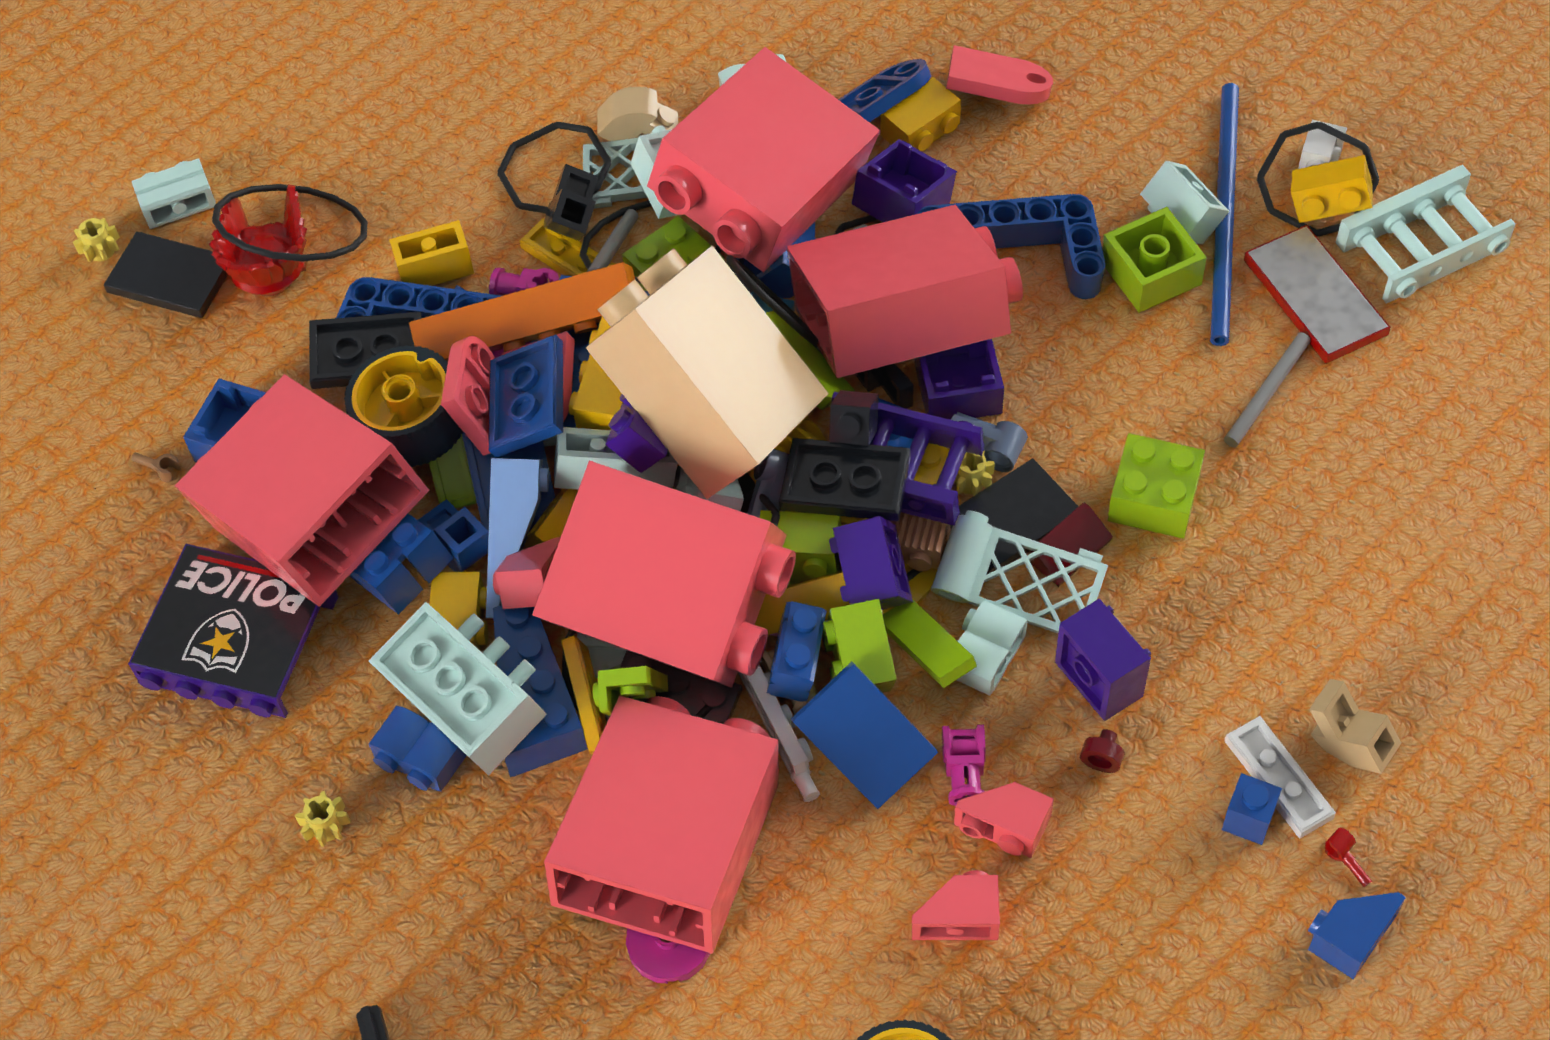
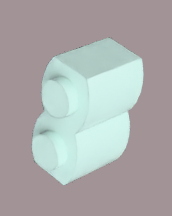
M985 600L977 610L971 608L962 625V630L965 632L957 641L974 656L977 667L957 679V681L990 696L1022 644L1026 635L1028 620Z

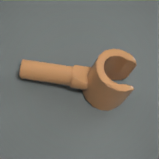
M134 453L131 458L133 462L157 471L160 480L166 483L171 482L173 477L171 472L164 470L165 468L173 467L176 470H180L179 461L172 454H163L159 458L153 459L139 453Z

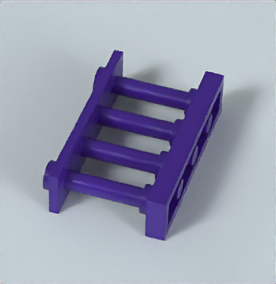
M838 392L833 393L832 401L837 396ZM878 402L877 432L870 445L887 446L891 434L913 439L910 446L911 459L901 512L955 526L959 515L958 491L951 489L965 453L968 452L982 456L984 451L983 428L975 426L968 421H953ZM928 443L950 448L938 481L933 485L914 481Z

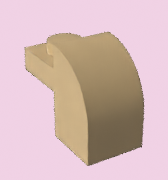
M628 87L618 90L609 96L597 109V135L609 141L637 138L641 133L650 134L655 127L660 125L664 126L666 130H671L678 125V111L658 103L657 90L647 87Z
M1330 679L1309 709L1317 723V726L1311 733L1314 740L1327 753L1352 767L1382 774L1402 743L1387 715L1358 709L1344 681Z

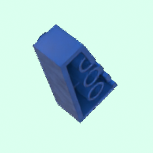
M502 605L493 608L495 639L500 636L510 645V648L497 660V667L508 676L524 659L527 660L536 671L520 688L547 714L504 759L511 778L588 750L580 720L540 618L532 615L535 607L502 609Z

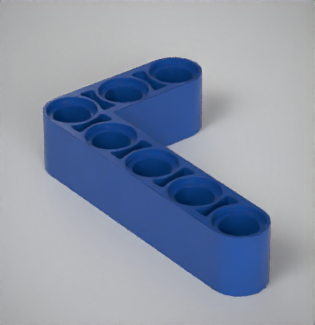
M1067 194L930 205L923 207L917 213L956 205L974 228L988 227L994 239L996 249L1060 244L1070 292L1080 299H1091L1096 297L1101 291L1105 259L1094 208L1091 200L1086 196Z
M362 277L355 280L349 286L336 318L421 312L422 318L497 298L500 295Z

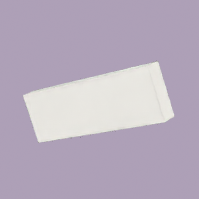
M1261 716L1226 735L1225 743L1251 777L1282 788L1276 809L1299 839L1334 819L1336 814L1334 809Z

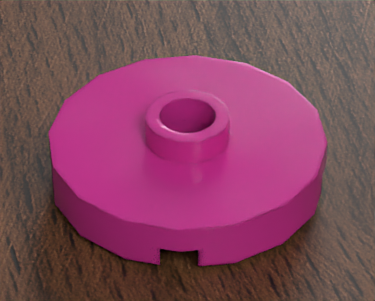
M627 928L626 947L632 965L643 977L656 983L668 984V981L674 982L679 980L681 982L690 979L704 967L711 954L675 942L665 943L661 941V938Z

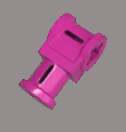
M498 267L491 274L489 294L504 296L547 284V279H549V282L557 281L559 277L554 270L549 268L537 270L523 268L521 275L508 273L504 268Z
M977 724L975 729L950 730L949 726H942L943 763L946 765V777H951L952 791L948 794V801L950 805L956 806L958 800L985 792L981 789L980 776H984V762L986 758L984 724Z

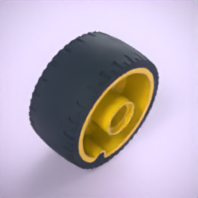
M408 345L404 347L398 346L397 348L393 347L389 350L386 349L375 356L373 355L364 364H361L348 382L344 397L347 415L391 442L411 467L421 466L436 460L438 457L440 458L449 449H452L463 433L461 428L441 406L448 362L433 350L422 348L421 346Z

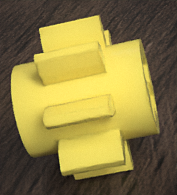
M97 218L87 219L80 224L78 229L74 230L78 239L73 244L78 254H85L88 262L92 260L106 261L115 251L119 250L116 240L120 238L115 225L108 226L105 218L101 220Z
M985 450L982 456L968 452L965 453L954 481L958 494L965 493L975 496L983 487L987 488L992 485L991 475L994 474L995 463L994 461L986 462Z
M321 791L320 796H315L311 799L304 798L303 813L295 814L298 824L303 826L300 832L304 840L308 841L315 837L318 839L321 847H324L326 842L336 838L341 840L343 838L341 835L343 825L351 823L347 812L343 811L345 804L342 798L339 796L331 801L325 791Z

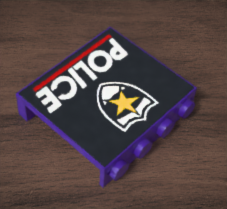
M185 544L128 665L136 676L138 683L147 689L158 691L160 688L175 691L186 699L195 700L197 697L212 700L223 708L232 709L234 706L249 709L252 713L261 717L268 718L271 715L286 718L288 712L281 700V696L320 607L255 559ZM335 590L320 607L333 610L339 597L337 591Z

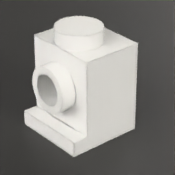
M1312 119L1311 123H1313V122H1321V121H1317V120H1313V119ZM1325 123L1346 134L1347 127ZM1320 129L1308 131L1298 169L1338 161L1344 141Z

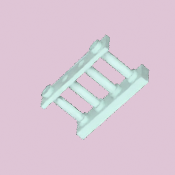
M1463 164L1381 201L1370 209L1362 210L1341 220L1336 244L1343 253L1356 247H1363L1388 276L1382 297L1386 304L1397 298H1407L1417 289L1491 254L1498 255L1509 246L1516 223L1509 219L1493 227L1465 196L1471 173ZM1446 205H1454L1479 234L1462 241L1436 210ZM1416 219H1424L1448 248L1432 255L1406 224ZM1386 233H1394L1418 262L1405 269H1401L1375 238Z

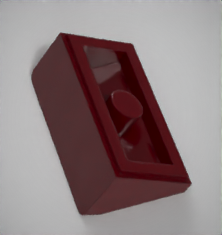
M1084 502L1039 542L1078 555L1080 548L1098 553L1112 540L1113 536L1092 508ZM1041 555L1030 560V563L1046 577L1059 571L1053 557ZM1061 560L1064 568L1072 565L1071 563ZM1078 569L1068 573L1069 577L1072 576ZM1061 576L1052 582L1059 587L1065 581Z

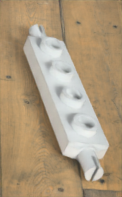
M760 665L752 676L738 672L770 737L778 739V752L792 781L800 790L804 802L815 800L819 797L820 792L810 776L809 762L813 760L810 747L804 737L797 739L792 729L796 725L791 720L793 715L788 705L780 706L776 696L767 693L771 673H763Z

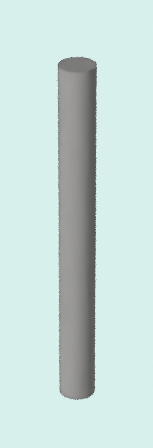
M628 209L624 213L587 272L607 267L638 219V213L635 210Z
M1300 332L1294 338L1225 436L1224 441L1227 445L1231 447L1239 445L1311 342L1307 334Z

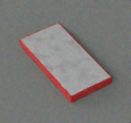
M1308 225L1245 252V263L1298 330L1310 337L1311 342L1309 344L1325 364L1389 335L1391 328Z

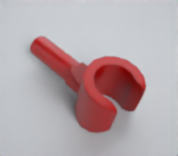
M1340 827L1326 841L1325 853L1336 861H1342L1360 884L1366 887L1372 880L1349 852L1356 844V840L1349 831Z

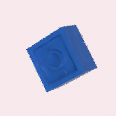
M219 378L183 436L194 462H197L266 392Z

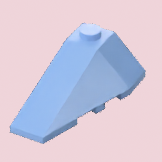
M491 458L486 618H493V608L502 605L500 595H497L493 588L494 572L506 556L523 550L541 501V492H548L549 468H542L543 460Z

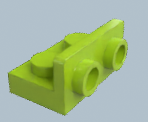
M647 666L598 670V682L593 684L594 703L596 707H599L600 713L608 716L611 715L619 695L627 698L631 697V699L638 701H647V699L655 697L656 693L668 692V676Z

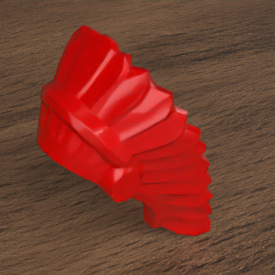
M288 184L283 223L275 222L261 226H249L239 198L232 199L221 209L222 214L219 218L221 224L228 233L246 244L273 252L304 255L307 228L304 227V219L301 218L298 191H295L296 185ZM218 230L212 232L214 240L209 243V246L213 250L212 256L216 259V264L231 276L232 282L236 287L248 293L262 296L278 295L289 288L301 272L306 271L305 261L272 259L245 251L223 238Z

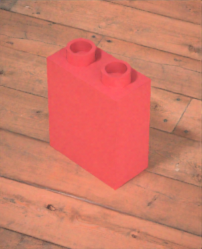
M764 47L662 138L647 187L655 192L658 201L668 211L678 215L685 214L711 233L718 246L726 254L734 258H744L764 273L787 250V246L792 245L855 182L857 171L867 163L881 130Z
M956 205L787 246L796 311L801 320L818 338L817 346L836 378L1011 334L1009 304L1021 301L1023 298L1022 280L1012 257L999 259L994 239L988 227L974 228Z
M285 374L250 407L249 411L175 485L216 531L318 607L326 601L430 491L391 442Z
M589 460L532 615L557 626L732 688L737 672L752 676L760 664L767 643L768 631L755 625L765 595L768 594L780 598L785 592L793 573L796 553L783 547L787 534L770 521Z
M619 695L544 861L551 906L713 954L779 785L778 739L769 737L768 733L761 726L746 719L731 718L726 720L724 724L692 716L682 704L670 698L655 696L647 699L646 702H641Z

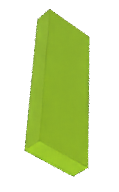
M914 600L912 603L896 606L883 614L886 633L943 688L977 667L974 656Z

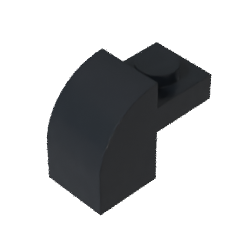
M565 164L562 168L553 199L547 208L544 228L579 241L586 234L596 203L592 198L599 177Z

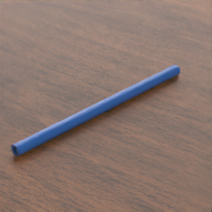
M1234 83L1223 85L1221 91L1217 199L1229 210V213L1215 229L1210 342L1216 346L1228 344L1230 332L1239 87Z

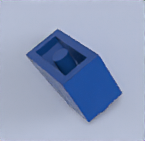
M1396 892L1337 900L1329 913L1321 909L1310 925L1308 932L1314 936L1308 950L1354 980L1398 915L1406 897Z

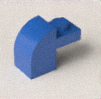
M446 499L418 519L419 522L434 532L454 557L448 566L455 572L465 571L488 554L489 531L466 507L458 511Z

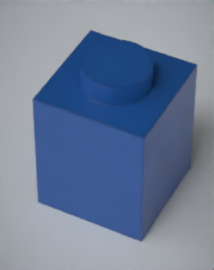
M1241 773L1228 806L1222 830L1262 845L1282 788Z

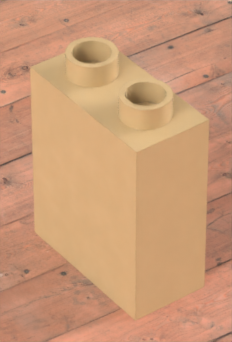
M713 246L709 247L688 265L673 248L637 277L649 292V296L639 283L633 280L597 309L611 327L590 343L586 349L668 449L669 453L705 498L708 499L759 465L829 393Z

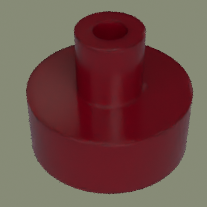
M1103 729L1100 737L1086 738L1080 753L1081 761L1088 767L1104 773L1119 771L1125 752L1120 745L1115 743L1117 734L1111 730Z

